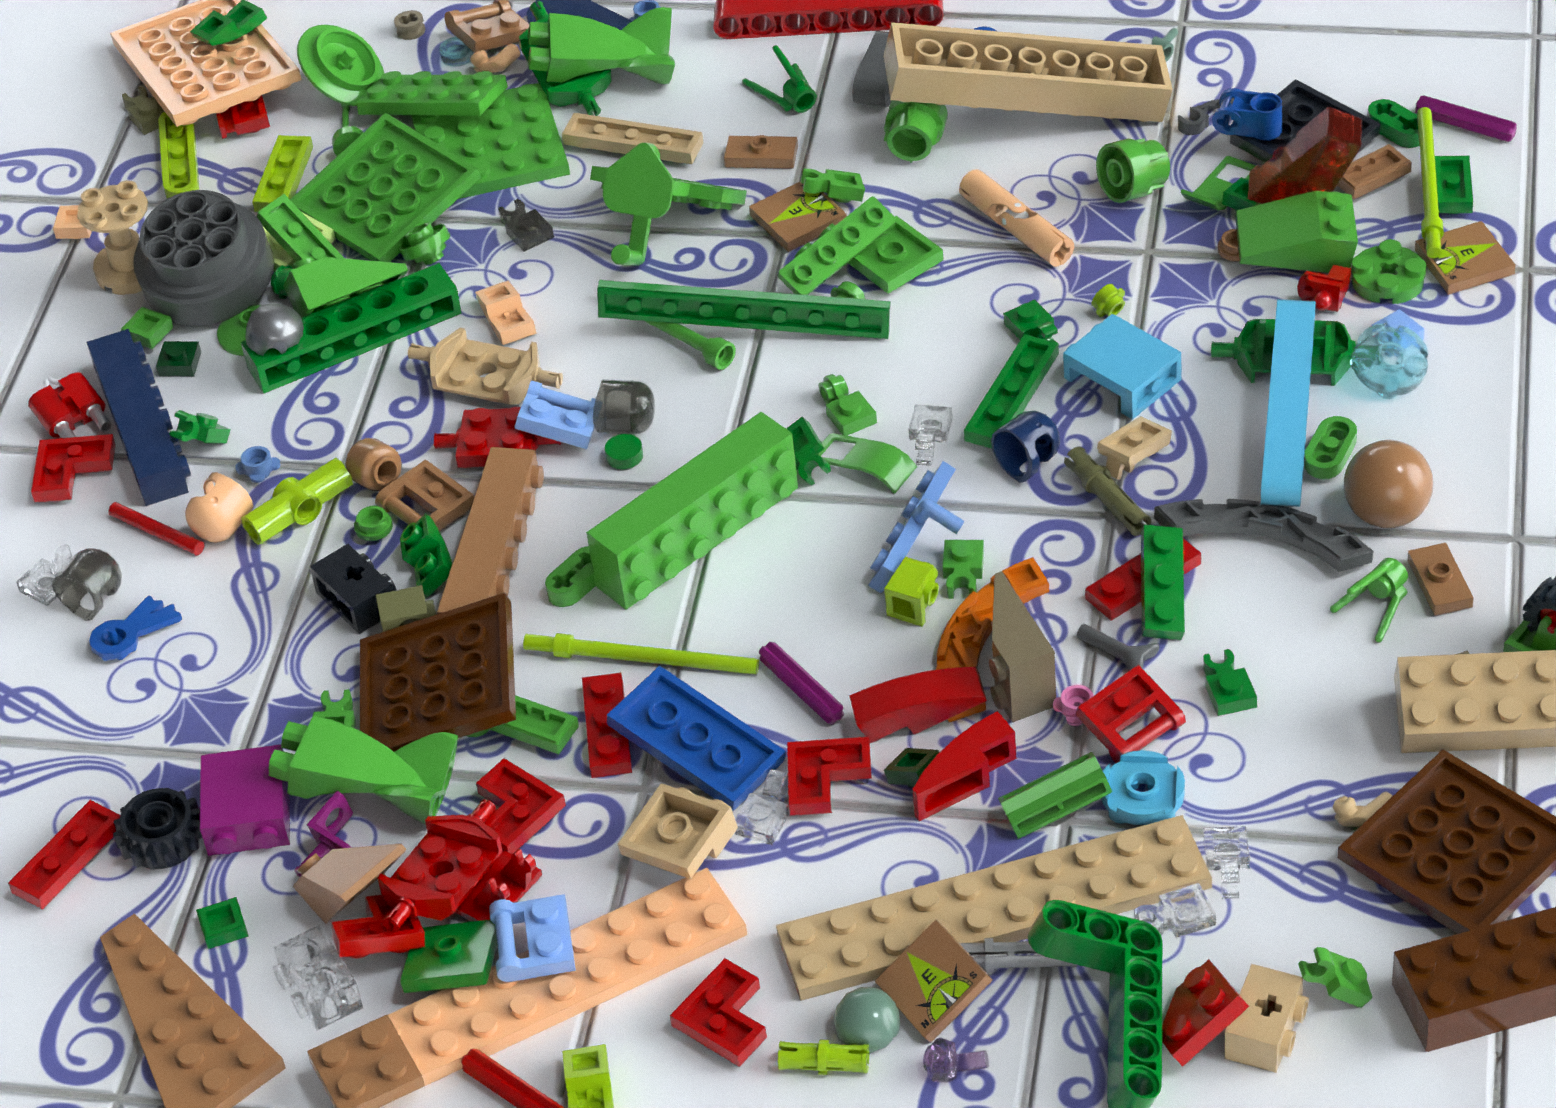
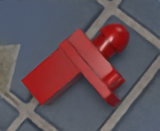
M1333 265L1328 275L1305 271L1297 285L1300 299L1302 301H1315V308L1319 311L1330 310L1338 312L1350 287L1351 268Z

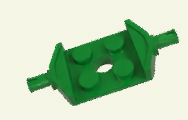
M537 1V5L535 2L532 3L530 11L533 13L536 22L548 23L549 15L541 1ZM527 29L519 36V48L528 62L530 47L545 48V46L529 45ZM611 69L587 73L565 82L546 81V71L532 70L549 103L559 107L578 103V105H583L587 115H593L592 112H594L595 116H598L601 113V108L594 97L605 92L611 83Z

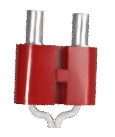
M80 372L69 374L60 379L49 377L43 380L44 387L34 393L28 401V407L53 438L76 437L73 433V430L76 429L74 424L79 421L83 425L94 421L103 432L109 430L112 426L110 420L103 413L106 408L105 402ZM50 383L54 385H59V387L53 389L50 386Z

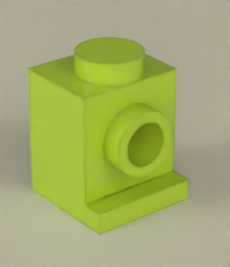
M908 557L903 559L884 588L887 616L923 627L926 622L925 609L928 605H933L938 595L939 586L938 583H935L938 571L934 565Z

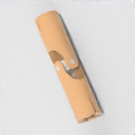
M972 170L963 177L959 186L961 196L1009 231L1045 261L1057 267L1070 259L1074 251V242L1071 238L1027 207L1017 197L981 170Z

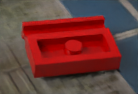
M262 95L254 101H244L229 107L225 112L216 113L222 139L227 138V133L237 132V135L254 133L270 127Z

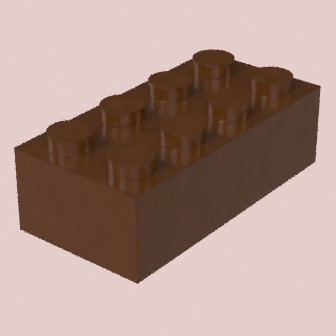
M1556 907L1394 952L1392 986L1426 1052L1556 1016Z

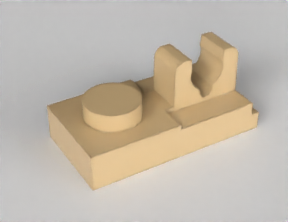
M1140 416L1099 441L1097 444L1098 453L1107 457L1106 468L1111 472V477L1120 480L1123 470L1131 473L1136 463L1169 445L1172 430Z

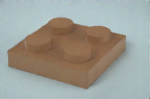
M388 1014L307 1051L310 1063L335 1108H379L425 1086L422 1074Z

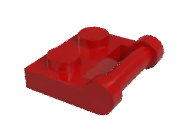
M1139 664L1079 705L1075 714L1109 750V754L1115 763L1120 762L1121 755L1132 751H1140L1169 729L1177 730L1186 723L1185 715L1180 707ZM1155 708L1159 712L1160 716L1127 740H1124L1118 734L1151 709Z

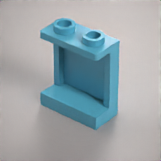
M1111 314L1100 324H1096L1089 333L1076 343L1071 344L1063 352L1064 379L1072 382L1082 374L1121 396V413L1132 420L1182 380L1181 352L1114 314Z

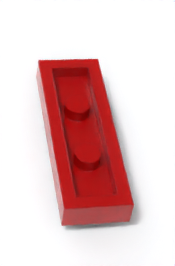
M1183 538L1184 574L1201 564V552ZM1141 553L1085 588V599L1111 621L1141 602Z
M622 672L582 677L591 777L598 778L632 773L629 739L607 725V714L625 698Z
M89 800L8 882L11 893L43 910L114 837L113 833L116 832L114 820L120 819L121 815Z

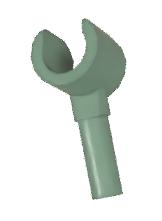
M1172 28L1162 39L1157 36L1152 39V45H1162L1166 62L1171 58L1174 51V46L1170 42L1178 35L1176 28Z

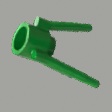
M774 45L772 47L774 53L790 76V79L783 85V98L747 78H744L742 83L779 104L786 112L792 108L798 113L806 112L815 104L817 95L808 84L799 66L796 63L791 65L780 48Z

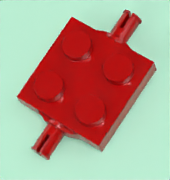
M521 407L464 410L461 426L456 433H434L435 449L457 448L455 455L457 468L485 467L491 447L536 451L540 445H561L562 443L515 429Z

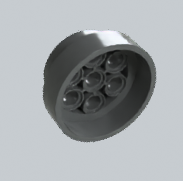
M209 190L183 192L166 199L156 206L147 216L141 227L140 241L136 247L133 260L136 278L150 307L156 312L171 316L173 323L189 326L218 323L246 310L266 290L274 271L273 251L259 219L250 210L234 203L227 196Z

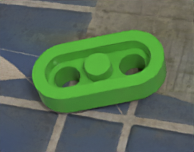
M1332 416L1324 419L1319 424L1305 450L1304 468L1309 475L1318 479H1330L1341 473L1357 443V426L1352 420L1342 416Z

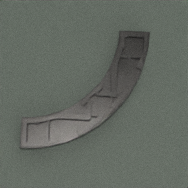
M1194 499L1159 505L1154 508V519L1161 526L1183 528V536L1222 532L1251 534L1276 539L1316 555L1338 572L1372 563L1374 551L1346 530L1338 526L1333 530L1317 523L1316 516L1289 507L1261 505L1259 501L1227 499L1226 504H1203L1202 499Z

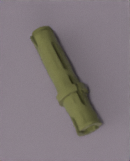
M1079 446L1071 449L1067 455L1074 462L1065 457L1064 464L1079 477L1082 487L1088 493L1092 492L1132 535H1141L1143 525H1145L1142 520L1147 525H1150V516L1111 478V472L1104 465H1098L1083 447Z

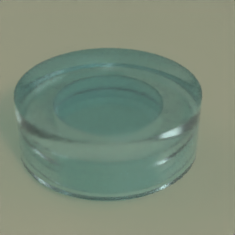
M457 37L445 40L439 47L441 61L451 67L463 66L469 63L470 57L474 54Z

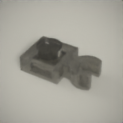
M519 199L514 200L515 211H506L502 206L498 208L500 221L505 225L507 235L523 252L554 238L553 227L536 209L526 213L523 201Z

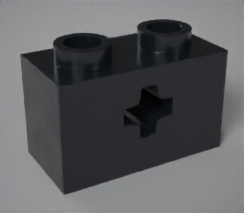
M346 544L309 566L316 593L358 634L381 622L376 595L396 591L397 589L387 574L381 575L374 568L373 563L366 554H359L349 544Z

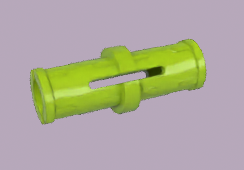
M820 1039L819 1043L780 1041L779 1049L781 1050H778L779 1070L818 1071V1075H828V1071L868 1073L869 1044H829L830 1041L826 1039Z

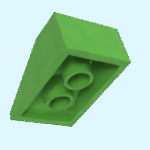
M1312 191L1236 211L1235 220L1240 264L1329 273L1333 265L1351 267L1358 244L1352 194L1336 191Z
M310 256L293 264L294 269L289 272L283 286L293 309L302 318L405 276L408 269L405 263L323 257L314 261L313 256Z

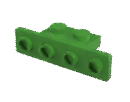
M872 196L837 225L832 223L825 228L819 235L818 240L813 244L810 242L805 244L796 253L794 259L779 271L777 276L794 294L809 295L893 227L897 219Z

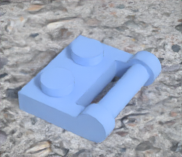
M531 380L526 397L517 416L515 429L587 449L596 427L603 401L595 398L588 401L543 388L542 383Z
M565 894L516 903L501 899L494 901L489 906L490 920L496 927L499 959L496 962L498 979L504 982H513L576 971ZM525 922L529 957L520 959L516 956L513 924Z

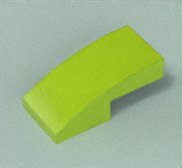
M606 1044L562 1051L568 1108H614Z

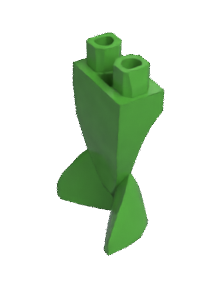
M660 7L652 9L630 22L622 30L590 18L549 13L548 23L530 22L528 44L545 46V48L530 47L529 70L546 71V81L565 82L587 73L620 68L655 83L669 84L675 67V60L669 55L672 8Z
M313 715L308 726L288 721L283 732L281 748L296 752L291 754L274 750L269 761V776L287 781V794L305 799L318 795L333 794L337 791L340 793H374L408 816L425 824V819L428 816L437 815L446 794L455 763L458 735L447 732L433 733L393 752L390 748L360 730L331 719Z

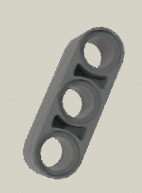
M876 31L854 79L852 90L854 103L889 107L891 103L883 56L889 32Z

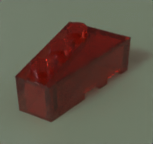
M1331 107L1326 108L1298 131L1296 138L1287 146L1277 148L1273 152L1271 159L1261 167L1257 165L1250 171L1248 199L1264 204L1312 191L1333 192L1361 148L1362 119Z

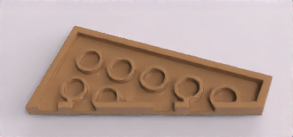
M135 913L100 937L165 1108H232L286 1069L283 1058Z

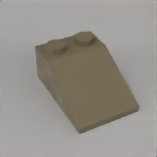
M1002 571L995 573L992 625L993 658L989 659L990 671L994 677V686L990 688V692L995 706L999 710L1004 709L1013 723L1053 708V701L1056 699L1055 651Z

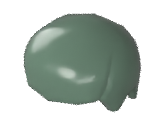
M860 987L846 993L836 1006L834 1014V1027L837 1037L845 1045L869 1044V1053L887 1047L900 1031V1015L896 1003L888 993L878 988Z

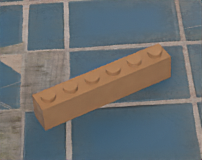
M491 447L437 614L502 593H506L508 596L510 587L509 575L511 570H516L518 564L519 543L525 542L527 535L526 520L528 515H533L535 510L536 489H540L543 485L544 470L542 466H538L535 450Z

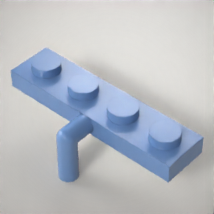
M942 461L934 473L929 470L926 471L916 487V490L921 492L919 498L912 496L901 513V516L906 518L904 524L897 522L886 539V542L891 545L889 550L887 551L882 548L870 566L875 571V574L868 586L879 593L884 591L887 583L908 554L929 517L953 533H958L964 520L937 504L956 470L954 467Z

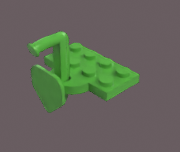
M651 143L638 144L610 167L592 166L590 180L602 182L603 200L610 210L634 215L629 247L619 244L611 251L612 261L617 265L640 266L644 263L652 218L664 216L670 209L671 201L699 204V206L713 209L732 210L733 204L745 205L747 193L746 190L672 178L660 159L658 148Z

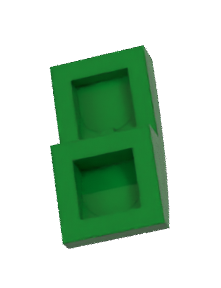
M241 0L225 16L212 11L190 32L192 36L211 46L220 45L249 33L263 23L267 16L262 8L246 0Z

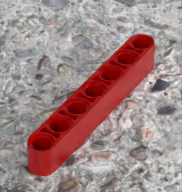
M716 0L713 29L723 39H743L890 30L891 22L937 26L943 20L944 8L943 0Z

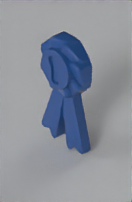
M149 595L125 620L105 621L92 630L89 640L92 652L104 661L112 659L123 660L131 652L136 651L138 637L180 622L182 620L181 613L176 611L174 604L164 607L162 600H153L152 596Z

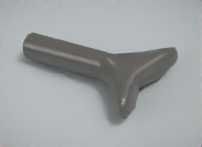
M1082 624L1077 631V638L1120 659L1129 671L1138 664L1143 669L1144 661L1154 657L1160 649L1157 643L1128 646L1086 624Z

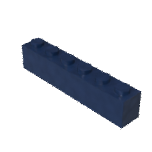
M129 329L87 341L95 372L145 506L189 493L185 478L191 476L190 468L185 455L177 456L178 453L182 452L181 445L178 439L169 435L168 431L172 430L173 426L167 408L159 409L164 406L158 385L150 386L155 384V379L149 363L142 365L147 360L141 341L133 342Z

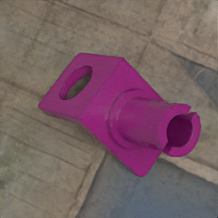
M339 791L334 793L307 824L318 845L294 869L299 878L302 875L297 869L315 853L320 858H323L332 849L352 848L349 844L335 836L353 815L347 800ZM339 807V814L336 820L326 827V820L329 814Z

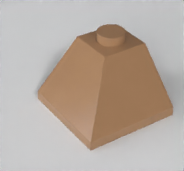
M399 843L332 849L323 858H320L315 853L297 869L302 876L292 887L321 920L327 924L378 879L377 877L380 873L384 874L407 849Z

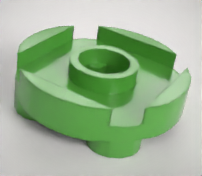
M1392 239L1384 240L1379 246L1368 248L1353 258L1351 267L1352 285L1361 297L1371 302L1380 303V298L1392 299V304L1404 303L1421 293L1426 277V262L1414 251L1402 247L1399 241Z

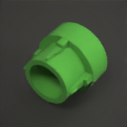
M891 100L884 126V132H886L884 141H887L890 151L898 158L910 161V163L927 157L932 146L936 145L943 135L948 118L946 106Z
M1128 138L1105 144L1100 149L1096 160L1097 177L1104 193L1114 202L1123 203L1150 195L1154 190L1163 188V184L1169 177L1170 161L1168 152L1158 141H1146L1145 138L1138 140Z

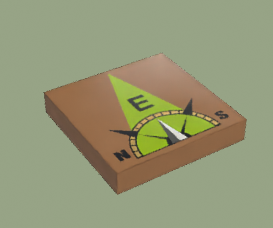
M800 182L749 206L750 216L787 252L818 238L830 224L837 225L847 217V214L824 192L815 194L804 192V184Z
M1482 221L1444 232L1441 238V255L1437 258L1427 256L1426 240L1424 238L1415 241L1416 253L1426 262V266L1448 295L1515 274L1516 264Z
M937 920L875 980L876 984L884 992L888 993L898 1009L929 1042H932L993 981L951 933Z

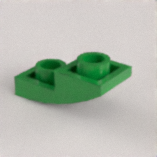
M425 513L416 523L412 522L404 529L400 537L402 559L414 567L416 586L422 585L424 595L429 597L448 579L453 563L440 531L433 519Z

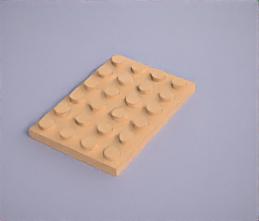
M199 0L110 33L114 46L176 127L193 124L199 118L212 113L225 112L231 106L244 101H254L263 94L274 90L286 89L292 83L302 80L299 68L262 24L249 33L220 45L211 46L192 36L190 31L212 11L225 16L241 0Z

